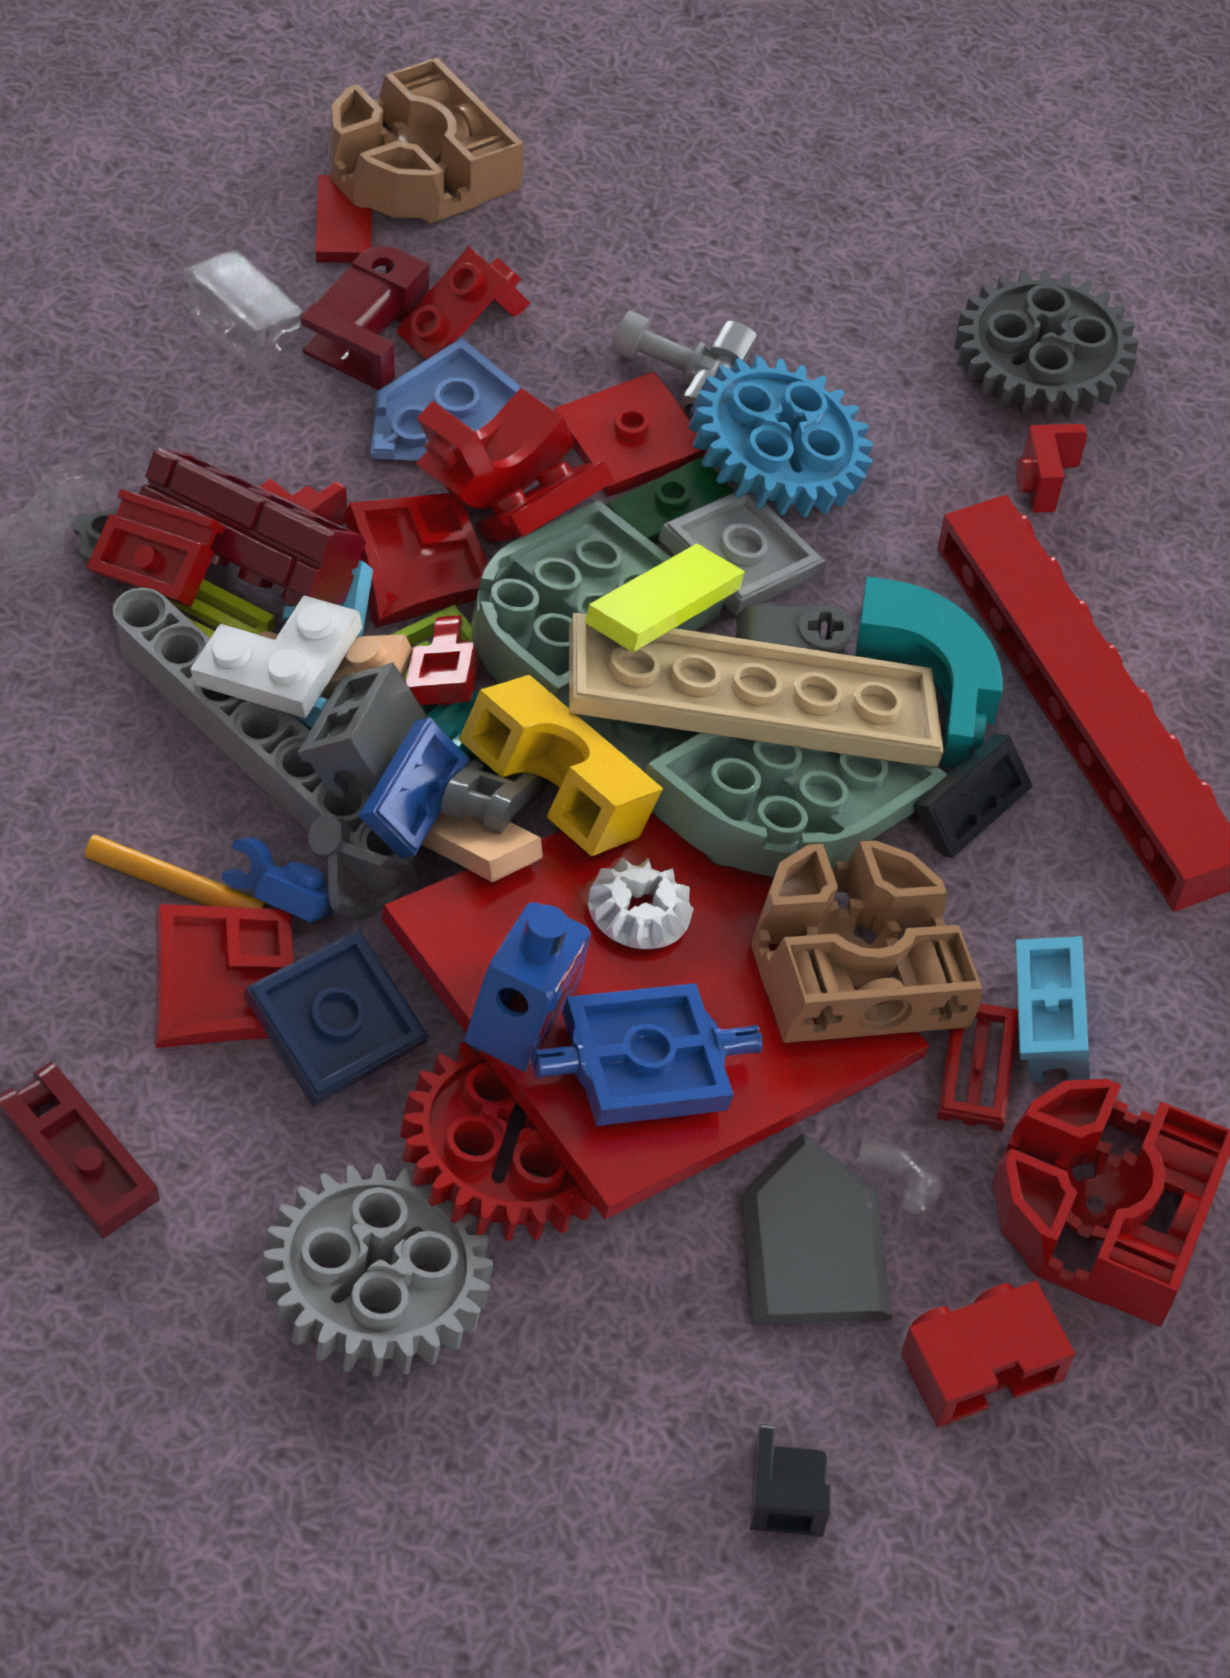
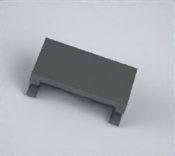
M393 662L343 676L299 749L298 754L304 763L308 761L311 763L327 789L335 796L345 798L349 791L347 781L339 774L341 770L354 774L358 779L360 787L370 796L414 722L427 718V715Z

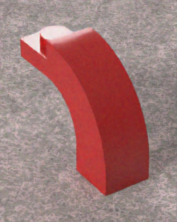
M520 388L491 421L477 431H474L433 400L417 417L428 441L424 444L427 451L416 462V465L431 479L468 506L476 509H491L489 504L493 500L514 489L521 488L524 491L537 481L535 476L538 473L559 463L575 445L564 417L523 388Z

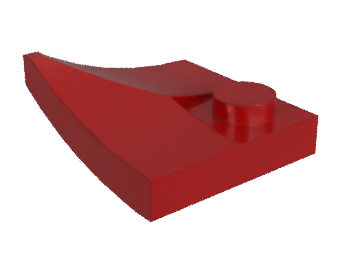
M452 493L349 502L344 515L345 523L349 530L364 537L366 544L360 561H363L373 569L368 606L375 628L448 608L454 604L457 606L476 601L481 578L488 561L464 505L459 498Z
M160 904L155 915V1048L223 1041L269 1039V1036L243 995L246 987L294 963L290 913L282 909Z

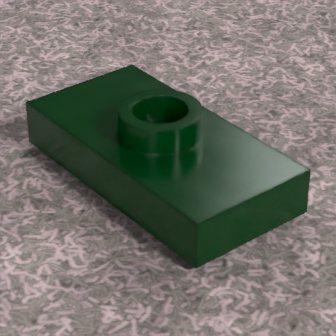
M701 457L609 502L607 507L656 545L661 542L658 538L663 524L735 491L727 482L719 484L716 481L719 474L713 467L703 466L701 462L704 457Z

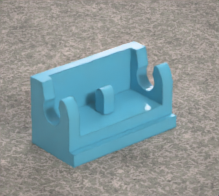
M1082 936L1017 939L1021 1060H1028L1031 1081L1045 1083L1046 1071L1050 1069L1066 1070L1068 1080L1090 1079Z

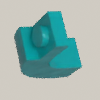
M867 576L860 610L855 656L932 668L934 685L943 698L946 711L941 767L955 769L969 757L970 750H977L983 745L986 724L994 725L1003 692V678L997 653L982 628L973 618L950 600L913 584Z

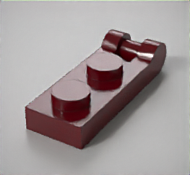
M52 1061L33 1072L34 1080L18 1091L8 1088L0 1094V1116L12 1131L17 1133L102 1239L160 1200L158 1187ZM49 1102L56 1106L39 1118L34 1114L35 1111Z

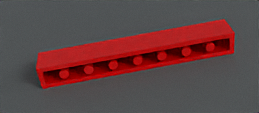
M1007 494L944 514L937 550L1172 911L1176 912L1229 892L1230 823L1217 806L1212 788L1206 781L1198 778L1186 760L1183 747L1174 734L1168 733L1154 713L1150 697L1144 689L1137 688L1123 667L1117 648L1112 643L1106 642L1093 623L1092 614L1087 604L1082 599H1077L1064 580L1058 561L1054 557L1047 555L1035 537L1033 526L1028 517L1018 512Z

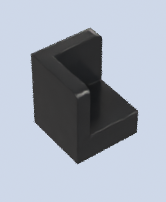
M760 1424L754 1450L750 1530L823 1537L830 1514L831 1484H826V1453L821 1450L774 1446L775 1425Z

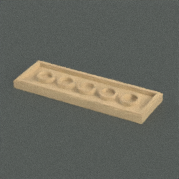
M573 613L569 627V713L935 768L938 767L943 755L932 668L676 628L637 651L631 652L585 623L586 614Z

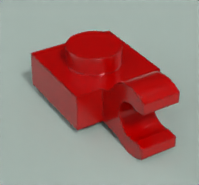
M461 615L437 617L434 624L432 645L413 647L406 683L420 705H449L471 702L479 660L474 642L468 643V640H461V627L463 623Z

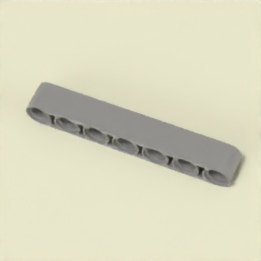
M143 587L126 591L116 599L113 606V617L118 647L122 656L308 832L315 819L321 815L330 814L343 818L348 823L350 829L349 843L378 854L392 853L394 855L389 857L400 858L358 816L370 796L360 787L358 779L354 774L345 770L339 771L340 776L347 781L349 791L345 798H339L327 789L309 761L303 762L298 751L310 730L295 716L195 685L190 669L210 638L167 598L154 589ZM349 814L350 816H342V817H341V816H337V815ZM343 853V865L372 890L388 893L393 891L400 883L401 873ZM415 855L402 858L410 862L415 868Z

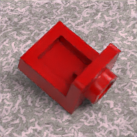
M1084 424L1029 426L1023 455L1017 462L1016 480L1018 491L1029 494L1032 512L1056 511L1064 481L1062 468L1080 466L1088 436Z

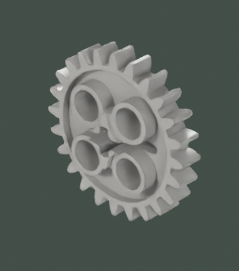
M376 1164L371 1179L362 1180L358 1171L353 1165L347 1166L345 1182L340 1185L328 1174H321L318 1193L316 1194L300 1186L296 1192L295 1206L282 1204L278 1211L277 1226H270L267 1231L266 1251L263 1253L261 1275L266 1276L265 1300L277 1301L274 1321L276 1324H286L295 1321L292 1343L295 1345L304 1343L313 1337L318 1340L315 1359L319 1362L327 1358L334 1350L343 1353L342 1366L345 1372H350L358 1358L368 1359L373 1376L380 1375L384 1359H394L403 1374H408L412 1356L415 1353H418L431 1366L436 1364L440 1343L454 1351L458 1350L463 1330L475 1331L480 1311L485 1309L491 1287L489 1281L493 1260L485 1258L489 1243L488 1236L473 1235L477 1217L468 1213L459 1222L452 1223L450 1219L454 1204L447 1200L442 1204L431 1207L428 1204L433 1183L422 1185L420 1188L411 1186V1170L409 1168H404L396 1181L386 1179L382 1164ZM380 1221L386 1223L389 1227H372L367 1222ZM328 1263L333 1264L338 1268H325L319 1266L318 1264ZM423 1264L432 1265L440 1271L430 1273L422 1271L415 1266ZM366 1308H381L389 1313L378 1314Z

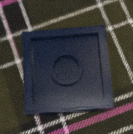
M360 929L246 987L243 995L312 1106L328 1099L420 1047L429 1038Z

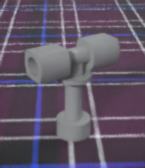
M629 310L616 332L611 351L631 361H634L639 352L684 371L683 384L689 387L683 395L680 407L689 420H691L694 414L690 410L708 376L714 377L718 367L721 365L731 370L735 360L738 358L746 363L753 351L757 334L744 324L726 321L712 347L700 342L695 351L650 332L651 319Z

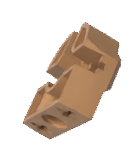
M438 57L386 74L378 99L373 100L359 84L347 87L331 105L328 139L330 180L355 206L361 208L369 207L394 218H422L431 224L478 207L483 202L508 194L521 187L523 142ZM386 123L392 129V132L388 133L384 126L382 127V124ZM444 184L456 195L455 198L452 199L449 193L444 194Z
M875 840L860 841L849 860L836 861L834 869H832L824 845L811 844L806 845L779 863L753 935L751 947L766 995L769 996L783 1043L967 1028L971 1026L980 1006L982 986L959 925H945L943 914L947 892L943 881L914 854ZM845 892L848 894L850 899L847 908H840L837 899L833 900L836 893ZM856 924L870 929L878 937L873 943L869 944L863 938L853 934ZM899 935H903L900 940H897ZM779 944L775 951H769V945Z

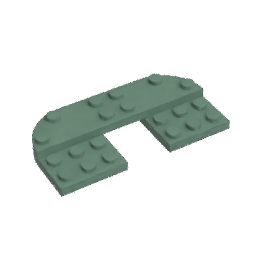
M599 500L509 543L493 556L484 569L472 616V639L479 659L485 666L487 673L499 684L531 675L569 708V627L573 613L587 615L590 603L672 557ZM722 599L675 628L695 631L719 618L725 599ZM576 714L663 788L652 811L653 814L695 848L704 852L715 864L733 866L765 876L774 877L781 861L806 845L811 844L824 845L831 868L834 869L836 861L849 860L860 841H871L914 813L916 809L913 804L947 776L938 767Z

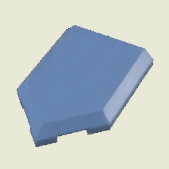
M461 337L376 392L370 457L371 459L418 461L427 451L424 444L428 439L417 417L432 400L474 431H477L491 421L522 387Z

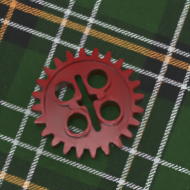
M462 1042L459 1044L455 1061L443 1054H439L436 1057L433 1073L422 1070L419 1073L415 1091H409L400 1129V1137L406 1139L402 1154L403 1162L416 1163L411 1180L413 1185L433 1183L428 1204L432 1207L450 1200L454 1204L450 1219L452 1223L459 1222L470 1213L477 1217L476 1234L483 1235L491 1222L501 1223L502 1233L507 1241L512 1240L517 1225H525L534 1240H540L547 1220L561 1234L567 1231L572 1214L584 1221L587 1220L593 1207L592 1202L527 1115L520 1131L505 1180L501 1183L493 1181L492 1174L517 1101L482 1054H476L469 1045ZM482 1097H488V1098H491V1099H493V1100H495V1101H489V1100H486V1099H484V1098H482ZM461 1150L473 1151L479 1156L468 1155ZM527 1171L537 1172L543 1175L544 1178L535 1177Z

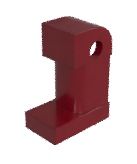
M376 246L362 252L329 290L300 317L302 326L317 333L302 349L303 353L377 390L390 384L395 379L394 342L380 335L395 319L402 322L429 292V263L390 246ZM379 266H386V273H377L374 269Z

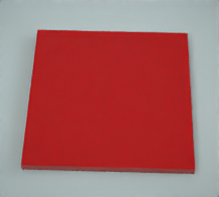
M651 813L639 838L594 856L589 855L561 830L541 839L543 858L497 881L491 882L470 870H466L389 902L383 907L382 921L465 1033L467 1032L486 970L493 956L526 905L532 902L559 908L568 918L585 925L591 932L582 977L572 996L696 983L705 1011L721 1030L749 1027L751 1025L759 1027L758 1033L762 1035V1050L759 1054L749 1053L725 1056L724 1068L734 1094L728 1110L596 1126L586 1090L575 1074L547 1076L536 1079L534 1077L535 1070H532L531 1063L527 1070L523 1072L479 1050L604 1220L909 1067L924 1058L930 1047L919 1032L783 1043L769 996L766 995L751 947V941L774 877L755 874L733 866L715 864L704 852L683 839L653 813ZM621 858L635 866H639L649 858L652 869L660 872L673 868L675 882L690 887L689 903L694 908L689 926L682 937L662 948L637 949L620 944L604 934L593 921L588 908L589 891L601 868L613 869ZM644 894L639 898L632 896L628 911L635 906L639 907L643 903L652 905L654 896L651 894ZM779 944L769 945V951H775ZM519 992L518 997L511 996L508 1009L519 1013L528 1010V1002ZM562 1012L539 1050L570 1046L571 1041Z

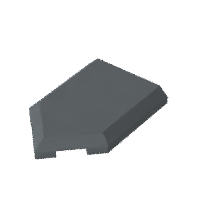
M802 1133L741 1195L752 1324L892 1319V1308L877 1190Z

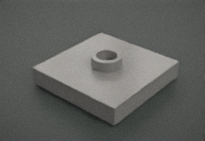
M734 492L663 524L658 538L674 555L695 544H699L745 571L740 589L724 598L723 604L735 616L745 607L763 603L802 584L819 573L825 562L767 504L762 509L757 508L755 502L756 495L751 492L740 498H737Z

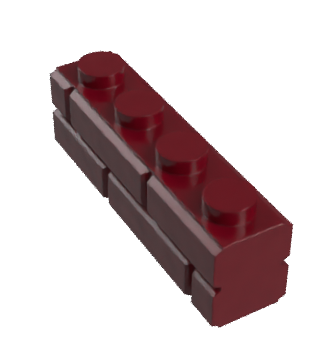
M158 448V450L153 451L145 475L148 481L142 485L139 495L213 518L224 525L225 530L223 534H216L210 548L215 552L210 563L228 567L231 562L240 567L237 577L243 581L271 589L273 584L283 588L284 591L281 599L294 606L298 605L304 595L339 606L346 601L354 578L352 570L358 567L366 544L363 536L190 453Z

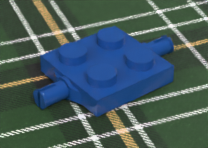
M696 983L569 996L566 998L562 1014L570 1037V1046L541 1050L533 1049L531 1064L532 1070H535L534 1077L536 1079L547 1076L575 1074L586 1090L596 1126L726 1111L734 1094L724 1068L725 1056L749 1053L759 1054L762 1050V1035L758 1033L759 1027L757 1025L722 1030L717 1027L715 1021L705 1011Z

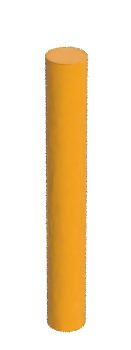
M93 835L86 846L85 857L87 859L203 905L269 909L268 903L254 898V896L99 835Z

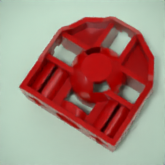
M1108 1079L1063 1081L1031 1102L1015 1125L1006 1151L999 1162L992 1182V1189L996 1199L1001 1232L1025 1259L1030 1271L1037 1277L1162 1327L1178 1293L1230 1157V1129L1160 1101L1155 1115L1143 1110L1140 1116L1134 1115L1127 1111L1128 1104L1116 1100L1122 1085ZM1106 1124L1144 1139L1138 1157L1128 1150H1125L1123 1157L1110 1152L1113 1144L1100 1141ZM1018 1150L1024 1151V1152L1029 1153V1154H1031V1155H1033V1156H1036V1157L1041 1158V1159H1043V1160H1045V1161H1048V1162H1050V1163H1052V1164H1055V1166L1050 1165V1164H1048V1163H1046V1162H1043V1161H1041V1160H1038V1159H1036V1158H1034V1157H1031V1156H1029V1155H1027V1154H1024V1153H1022V1152H1019ZM1095 1163L1094 1177L1084 1178L1076 1182L1072 1168L1081 1164ZM1163 1189L1182 1196L1167 1235L1144 1225L1157 1207ZM1093 1196L1101 1198L1105 1203V1209L1100 1213L1089 1211L1086 1206L1088 1198ZM1064 1225L1082 1237L1103 1241L1091 1273L1077 1268L1076 1273L1070 1272L1062 1268L1063 1261L1052 1257Z

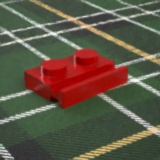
M566 460L559 462L538 473L535 477L539 485L526 493H523L521 488H517L496 498L489 504L493 513L475 523L481 536L488 543L513 539L517 535L519 538H522L613 483L615 480L605 461H599L594 465L588 463L575 467H569Z
M120 489L117 496L122 500L116 515L109 514L86 569L100 577L132 588L144 587L154 589L168 600L191 608L215 553L210 549L216 534H223L225 526L213 518Z

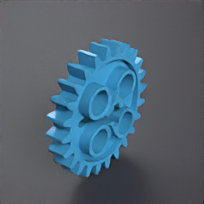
M756 356L751 368L738 358L735 360L731 370L721 365L718 367L714 377L708 376L690 410L694 415L688 428L697 433L692 446L696 449L707 450L701 462L702 465L705 467L719 466L721 471L716 481L719 484L731 480L737 483L738 486L735 490L737 498L746 495L748 492L755 494L756 507L762 509L766 502L770 500L775 502L780 515H785L789 506L795 505L801 516L807 517L813 505L822 514H827L833 503L840 507L844 506L850 494H856L873 461L868 455L874 444L872 441L864 438L869 425L853 421L859 411L858 406H843L840 401L845 392L842 389L832 392L824 389L826 377L823 375L814 381L807 379L806 367L800 365L796 372L792 373L787 371L784 360L778 358L774 368H769L761 356Z

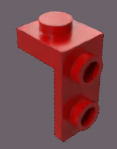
M468 246L397 328V333L427 360L457 341L493 299L513 317L522 313L531 302L515 288L522 279L501 259L497 257L489 264Z

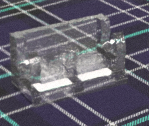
M236 250L186 268L181 310L247 371L251 373L295 347L288 339L281 340L277 344L276 341L283 333L292 332L300 327V317L305 312Z

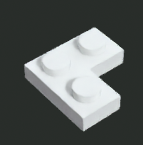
M304 595L275 640L220 624L190 669L194 683L206 689L307 718L317 699L363 628L359 611Z

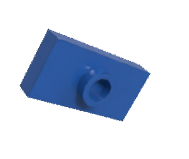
M430 717L415 721L358 816L400 858L416 855L441 812L443 795L449 781L468 765L470 759Z

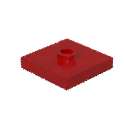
M655 371L554 408L555 412L564 417L575 443L573 448L583 463H592L594 465L599 461H605L615 480L602 489L607 497L658 479L696 459L704 457L707 450L693 448L692 443L697 433L688 428L689 418Z

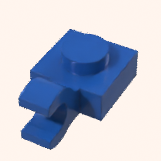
M244 837L233 841L232 848L245 853L249 857L251 868L248 874L236 868L223 871L221 879L227 885L236 889L252 890L255 892L254 898L309 922L332 915L334 911L329 903L328 883L324 882L326 875L321 870L299 862H289L288 865L278 867L274 864L268 847L259 839Z

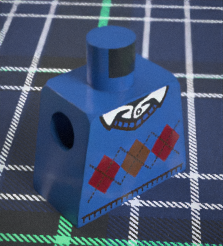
M537 902L528 903L493 956L486 970L464 1042L525 1072L531 1063L532 1050L541 1047L563 1011L566 998L572 996L580 983L591 936L590 930L585 925L568 918L562 910L555 906L541 905ZM519 992L528 1002V1010L521 1013L508 1009L511 996L518 997Z

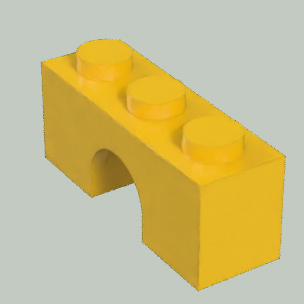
M531 675L481 689L459 737L461 743L502 778L515 773H531L554 783L559 788V791L548 812L547 818L591 856L639 838L663 790L659 784L578 715L569 713V708Z

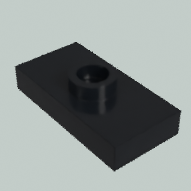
M994 734L913 805L934 849L944 857L953 858L1029 791L1033 785L1010 735Z

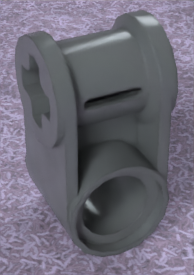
M759 603L745 607L738 613L736 619V638L849 655L845 646L852 637V620L844 610L836 606L826 604L817 606H777L775 604ZM825 621L827 622L826 637H820L821 623Z

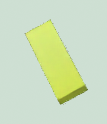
M695 544L590 603L585 623L631 652H635L739 590L745 571L701 545Z

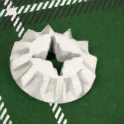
M621 858L613 869L601 868L588 895L589 912L598 928L614 941L637 949H657L677 941L686 932L694 910L689 903L690 887L675 882L673 868L663 872L652 869L649 858L639 866L631 865L627 860ZM644 894L654 896L652 905L643 903L639 907L635 906L628 911L632 896L636 898L642 897Z

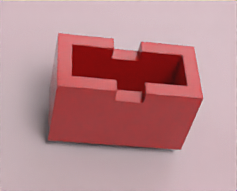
M1035 1280L1013 1288L1012 1284L1009 1283L994 1286L980 1294L973 1304L954 1311H950L948 1307L942 1306L923 1313L909 1327L901 1355L937 1428L989 1409V1404L984 1395L1008 1387L1013 1399L1063 1381L1074 1359L1075 1352L1039 1283Z

